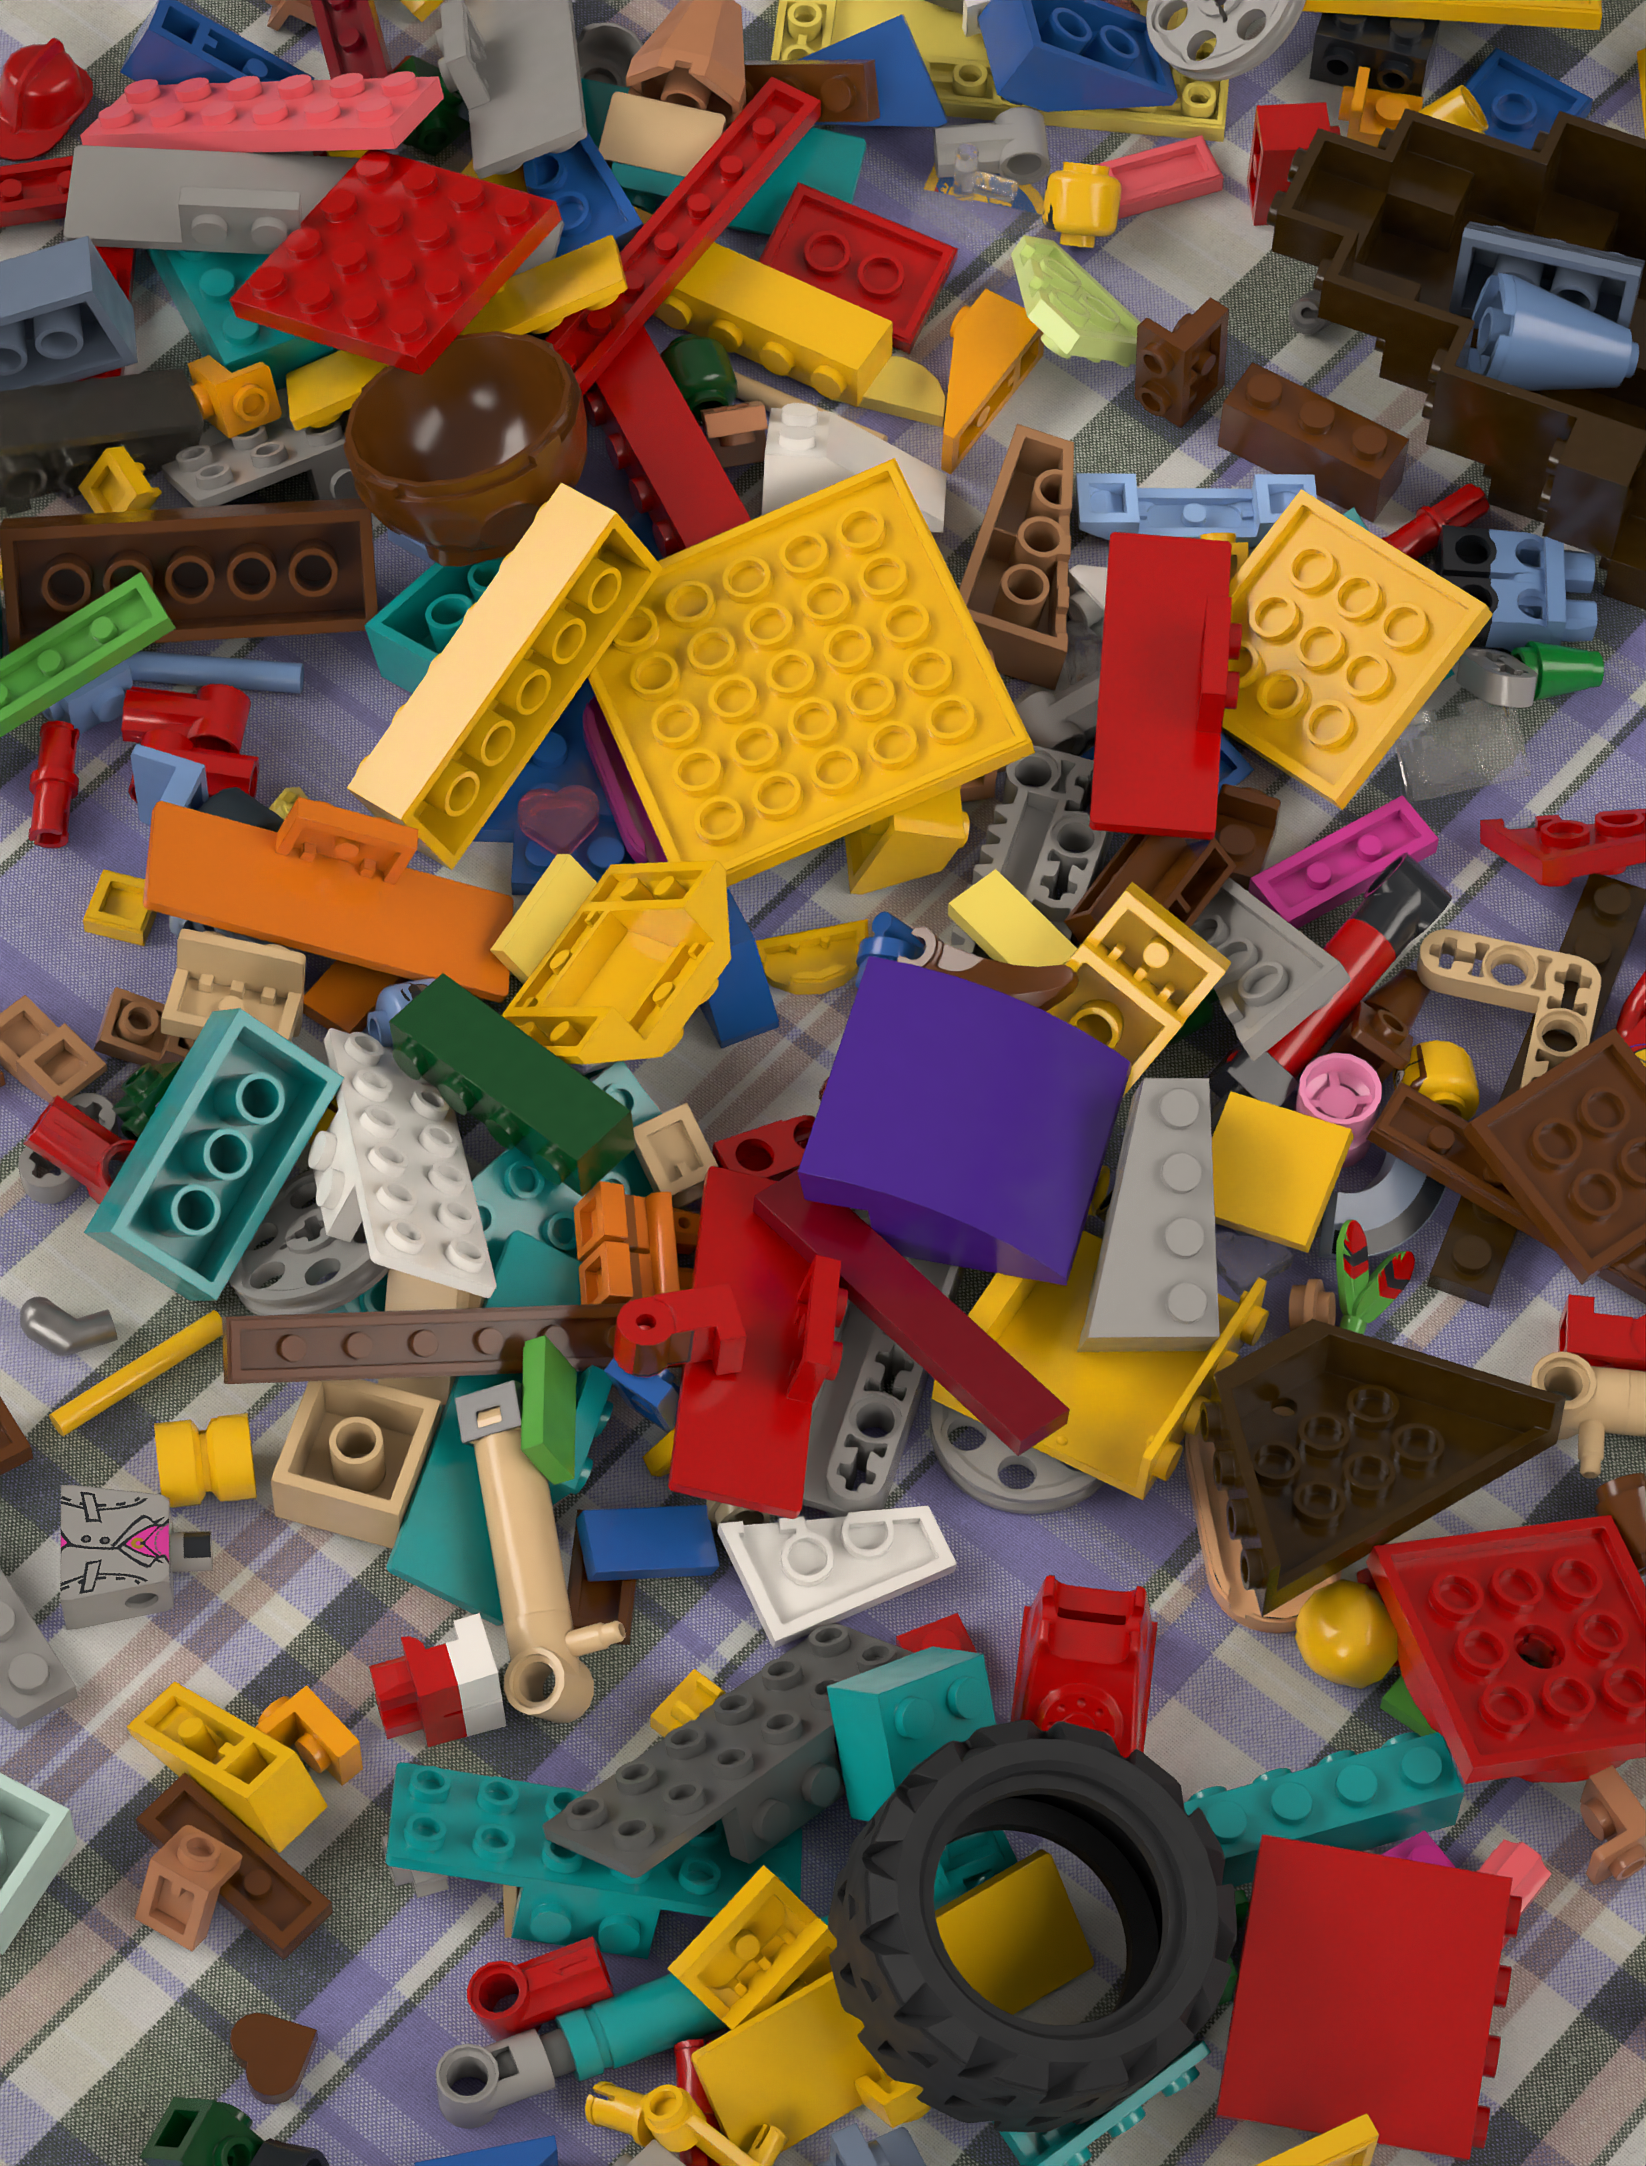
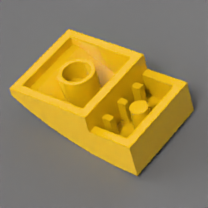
M1131 882L1064 964L1071 967L1077 973L1079 978L1077 988L1066 999L1046 1012L1079 1028L1130 1061L1131 1071L1124 1091V1097L1183 1026L1186 1019L1225 974L1231 961L1135 883Z

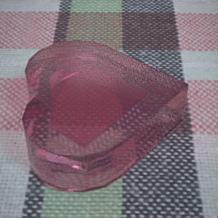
M581 785L567 786L558 792L543 788L534 789L523 795L518 803V823L521 831L554 855H571L594 831L599 823L600 806L597 795L591 789Z

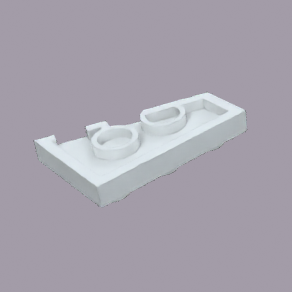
M929 1506L848 1512L846 1517L805 1520L804 1516H799L796 1519L779 1518V1521L776 1523L743 1525V1521L719 1523L717 1530L773 1649L806 1636L820 1626L841 1621L954 1573L957 1566Z

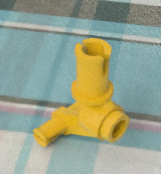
M600 2081L592 2089L597 2094L607 2096L608 2101L589 2094L585 2104V2116L591 2125L606 2127L631 2135L635 2143L642 2147H646L653 2139L671 2152L685 2151L696 2145L720 2166H773L783 2146L789 2140L788 2136L775 2126L771 2125L770 2127L768 2124H762L759 2134L746 2154L706 2122L704 2113L689 2092L671 2084L661 2085L644 2095L618 2087L612 2082Z

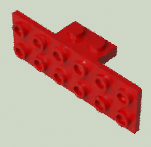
M1113 532L1110 534L1089 827L1092 830L1211 840L1215 837L1221 731L1225 708H1237L1240 672L1228 671V661H1239L1242 638V623L1231 622L1232 597H1229L1232 545L1228 541Z
M711 1166L704 1180L692 1289L731 1283L747 1339L742 1372L716 1375L711 1360L682 1365L668 1487L673 1492L789 1519H796L802 1510L812 1405L824 1380H835L842 1359L843 1343L834 1340L835 1327H840L848 1301V1290L839 1287L841 1260L816 1254L812 1264H810L753 1212L754 1196L778 1181Z

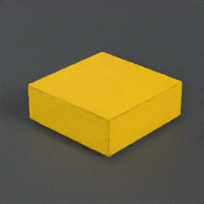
M103 869L83 918L84 931L145 946L158 913L148 910L143 906L145 879Z

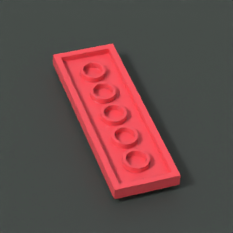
M409 71L393 73L384 78L363 79V75L359 73L343 74L332 80H312L309 75L301 74L287 77L281 81L260 82V79L256 76L237 78L229 83H209V80L206 78H192L179 84L159 85L158 81L154 79H144L129 84L124 89L125 93L111 106L100 111L99 117L80 137L82 144L87 146L241 153L396 149L444 99L439 76L416 77L413 72Z

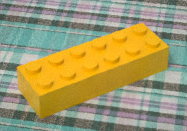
M563 483L558 486L549 501L539 508L534 522L516 548L503 559L499 572L478 602L468 609L463 623L447 646L432 660L427 674L409 700L396 711L390 727L371 754L361 761L356 775L347 786V789L375 817L386 818L394 823L419 829L417 851L450 870L454 869L663 570L660 563L616 511Z

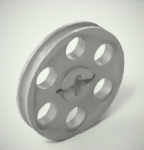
M1148 0L1146 12L1148 35L1158 54L1182 75L1193 80L1206 82L1227 80L1242 75L1260 65L1283 44L1295 27L1306 0ZM1182 8H1188L1184 22L1173 30H1167L1171 16ZM1266 17V25L1263 31L1257 37L1246 40L1245 35L1251 23L1259 18ZM1216 38V46L1213 52L1207 58L1196 61V53L1199 47L1205 41Z
M313 1169L283 1184L229 1278L231 1286L235 1289L243 1305L254 1314L325 1313L352 1301L369 1290L390 1269L375 1264L370 1259L368 1245L363 1243L366 1239L363 1221L351 1242H347L326 1235L321 1206H318L317 1203L301 1209L307 1201L316 1197L317 1187ZM275 1237L267 1246L253 1250L260 1242ZM338 1272L337 1275H335L328 1282L321 1285H315L322 1277L326 1276L327 1274ZM283 1275L273 1285L260 1289L269 1279Z
M933 1399L931 1400L930 1437L940 1466L952 1482L964 1493L987 1506L1018 1514L1050 1513L1066 1509L1084 1501L1105 1484V1482L1087 1473L1069 1469L1062 1461L1032 1447L1017 1456L983 1423ZM970 1426L983 1434L985 1442L975 1450L964 1451L953 1446L948 1439V1435L958 1427ZM1022 1465L1030 1469L1036 1479L1027 1488L1011 1489L1000 1481L998 1475L1007 1466Z

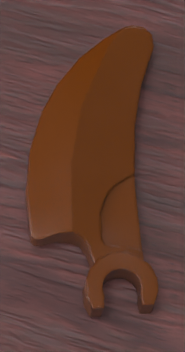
M923 926L914 927L911 932L916 939L926 946L923 955L914 960L899 956L897 962L953 975L1000 991L1044 1011L1050 1010L1071 995L1079 982L1077 973L1066 965L1034 967L1012 965L982 958L945 944L935 933Z

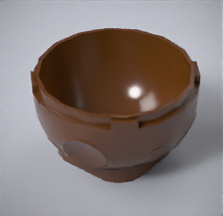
M500 331L458 335L423 375L393 366L385 367L361 388L362 393L352 404L344 434L346 439L343 449L355 481L354 486L366 507L391 531L425 544L430 559L442 566L462 567L505 557L512 552L534 522L539 508L549 501L561 483L571 488L577 485L588 454L587 420L582 391L570 364L554 351L552 343L528 334L522 336Z

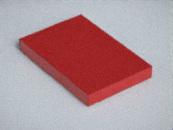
M798 182L758 262L892 321V347L910 354L958 258V248Z

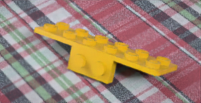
M613 235L606 236L509 278L459 335L492 331L524 335L529 332L541 334L554 329L563 321L564 317L585 308L587 310H598L610 305L618 298L620 293L628 289L619 249ZM340 350L287 373L286 385L289 414L295 430L298 431L308 426L321 428L335 422L341 417L343 411L352 407L354 401L362 393L361 388L382 369L390 365Z
M1043 1849L1034 1852L935 1910V1918L942 1942L959 1973L982 1997L1011 2015L1091 1969L1094 1965L1093 1956L1051 1854ZM832 1971L703 2046L691 2055V2061L723 2135L746 2154L759 2134L762 2124H768L770 2127L771 2125L775 2126L788 2136L789 2140L783 2146L780 2152L782 2153L862 2104L892 2129L901 2123L912 2122L923 2117L929 2112L931 2107L916 2098L924 2090L922 2087L893 2080L860 2042L857 2035L865 2027L864 2023L844 2011L840 2003Z

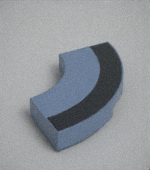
M1387 1152L1379 1173L1366 1187L1355 1193L1334 1192L1331 1194L1323 1214L1318 1257L1336 1260V1244L1340 1229L1344 1222L1349 1219L1356 1220L1361 1225L1367 1239L1368 1257L1400 1246L1412 1238L1432 1217L1447 1187Z

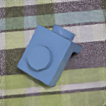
M124 660L42 711L43 715L49 721L59 720L73 724L74 729L78 728L80 730V735L101 722H109L123 714L126 692L133 686L130 666Z

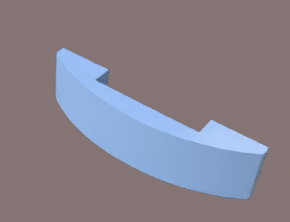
M1076 473L1075 476L1079 530L1110 540V534L1113 532L1200 539V535L1207 533H1236V543L1248 542L1249 547L1258 546L1301 489L1317 499L1315 475L1255 474L1252 489L1137 488L1136 474Z

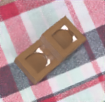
M26 995L0 1013V1065L25 1087L48 1103L57 1095L68 1101L107 1071V1064L66 1023L60 1027L55 1025Z

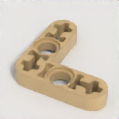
M1453 929L1437 930L1424 938L1417 960V974L1420 981L1427 988L1441 994L1536 1014L1520 1089L1546 1073L1547 1070L1549 1071L1589 1045L1601 988V976L1597 968L1590 961L1575 955ZM1442 954L1454 956L1451 969L1439 967V960ZM1475 959L1482 960L1479 977L1471 975ZM1501 964H1512L1524 972L1526 979L1521 984L1514 986L1504 985L1493 977L1491 970ZM1566 980L1578 983L1573 1010L1560 1008ZM1554 1029L1564 1030L1575 1038L1577 1046L1566 1052H1558L1550 1049L1545 1044L1542 1036Z

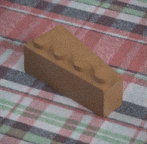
M1017 424L959 592L987 650L991 649L997 671L1055 691L1068 650L1066 624L1070 587H1068V563L1071 556L1070 513L1073 496L1074 442Z

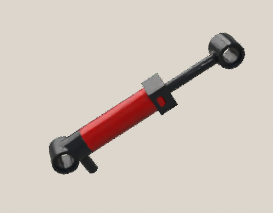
M1407 852L1397 857L1376 877L1363 895L1364 901L1323 948L1342 964L1352 980L1334 994L1327 1005L1315 1010L1255 1062L1250 1058L1244 1047L1240 1045L1230 1050L1207 1077L1209 1078L1210 1089L1220 1098L1219 1102L1211 1110V1136L1214 1134L1230 1091L1280 1107L1299 1084L1296 1078L1407 945L1424 932L1449 905L1452 895ZM1113 1190L1105 1197L1095 1213L1104 1223L1107 1210L1110 1207Z

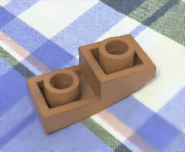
M115 987L109 997L93 1051L138 1065L151 1063L154 1066L156 1064L183 1062L196 1040L161 1033V1017L165 1004Z

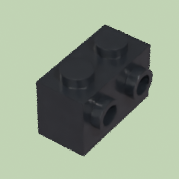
M1322 13L1315 33L1309 79L1344 87V85L1355 87L1358 68L1361 66L1370 68L1367 88L1423 97L1434 62L1440 20Z

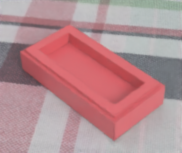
M1202 135L1095 164L1110 167L1109 176L1115 177L1121 183L1122 190L1118 219L1208 195L1223 189L1224 177Z

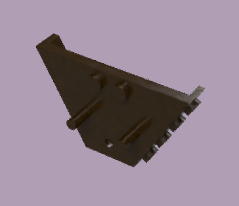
M1314 1319L1215 1373L1210 1402H1202L1200 1405L1201 1434L1204 1442L1214 1443L1213 1474L1215 1485L1218 1491L1227 1490L1229 1497L1226 1509L1228 1532L1232 1540H1241L1243 1548L1240 1556L1242 1583L1245 1590L1255 1591L1261 1616H1265L1370 1554L1373 1546L1389 1543L1557 1444L1566 1397ZM1280 1406L1288 1407L1295 1414L1281 1416L1272 1409Z

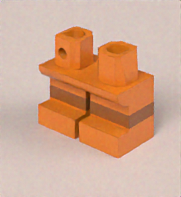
M599 1181L573 1207L578 1261H584L578 1267L581 1304L628 1303L638 1298L654 1296V1294L692 1289L694 1269L678 1267L677 1253L689 1255L696 1249L700 1215L673 1208L671 1192H656L647 1197L634 1196L624 1193L623 1184Z

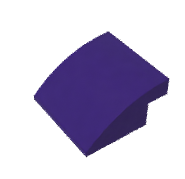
M869 956L798 1170L804 1199L868 1211L872 1229L903 1257L1067 1286L1130 1075L1131 1063L1118 1052L1079 1028L1042 1009L1000 991L920 966Z

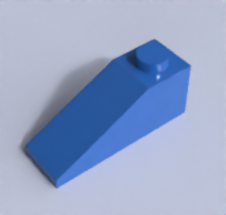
M158 0L136 33L120 73L135 81L154 79L158 81L159 85L179 84L192 78H206L209 80V83H229L232 80L245 76H256L260 79V82L281 81L294 75H309L177 0Z

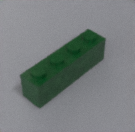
M444 973L437 977L389 1021L394 1047L392 1055L400 1069L412 1079L419 1080L422 1077L437 1088L445 1102L456 1112L462 1115L469 1112L485 1124L491 1136L500 1145L509 1150L516 1147L532 1159L538 1171L551 1183L560 1185L563 1182L583 1197L636 1148L631 1110Z

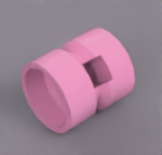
M1331 1053L1319 1056L1306 1066L1300 1077L1294 1111L1352 1130L1354 1138L1342 1168L1353 1166L1364 1158L1372 1144L1366 1138L1378 1117L1382 1084L1377 1072L1366 1061L1354 1055L1344 1053Z

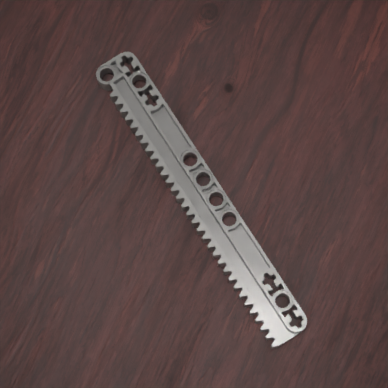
M1033 746L1035 753L1006 765L1003 804L996 805L994 822L988 827L986 844L981 846L979 864L974 866L972 885H968L967 889L996 869L1076 946L1077 938L1064 923V920L1100 875L1114 832L1092 830L1089 827L1090 815L1082 812L1085 811L1088 804H1091L1094 761L1041 746ZM1027 784H1032V785H1037V786H1039V787L1034 788V787H1027V786H1025V785H1027ZM1066 850H1079L1082 853H1070ZM1058 888L1067 891V893L1061 896L1060 900H1055ZM958 925L953 926L950 946L982 958L993 960ZM855 1209V1213L871 1227L868 1211ZM904 1257L954 1303L966 1268ZM849 1299L843 1321L839 1328L835 1327L834 1340L843 1343L842 1359L837 1376L834 1381L824 1380L812 1405L802 1504L826 1511L829 1518L846 1517L848 1512L884 1509L930 1375ZM892 1375H897L893 1385V1394L890 1395L883 1392L884 1383H888ZM877 1427L887 1431L888 1434L883 1437L874 1438L864 1435L861 1431L866 1428ZM857 1469L865 1472V1483H861L857 1491H852L857 1476Z

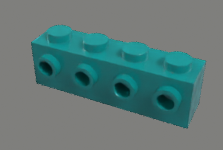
M1408 1732L1389 1739L1381 1748L1357 1755L1352 1750L1338 1751L1324 1757L1317 1766L1291 1772L1288 1768H1278L1261 1774L1249 1785L1227 1790L1224 1786H1213L1193 1794L1187 1802H1184V1809L1187 1815H1190L1198 1807L1203 1811L1225 1855L1222 1885L1232 1884L1233 1887L1253 1882L1259 1841L1262 1834L1364 1851L1413 1837L1424 1830L1428 1833L1455 1825L1465 1791L1443 1736L1436 1732L1420 1737L1416 1732Z

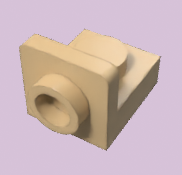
M684 1103L634 1127L636 1148L633 1150L653 1189L651 1194L671 1192L673 1208L677 1209L703 1197L705 1175L709 1167H718L688 1103Z

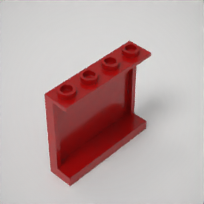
M1262 1834L1254 1871L1215 2117L1323 2134L1367 2113L1379 2133L1377 2140L1379 2145L1455 2158L1454 2160L1464 2162L1470 2160L1472 2147L1484 2149L1489 2125L1490 2107L1478 2105L1482 2076L1495 2078L1501 2045V2036L1489 2034L1493 2006L1506 2007L1512 1971L1511 1966L1500 1965L1503 1938L1516 1939L1522 1907V1897L1510 1895L1513 1878Z

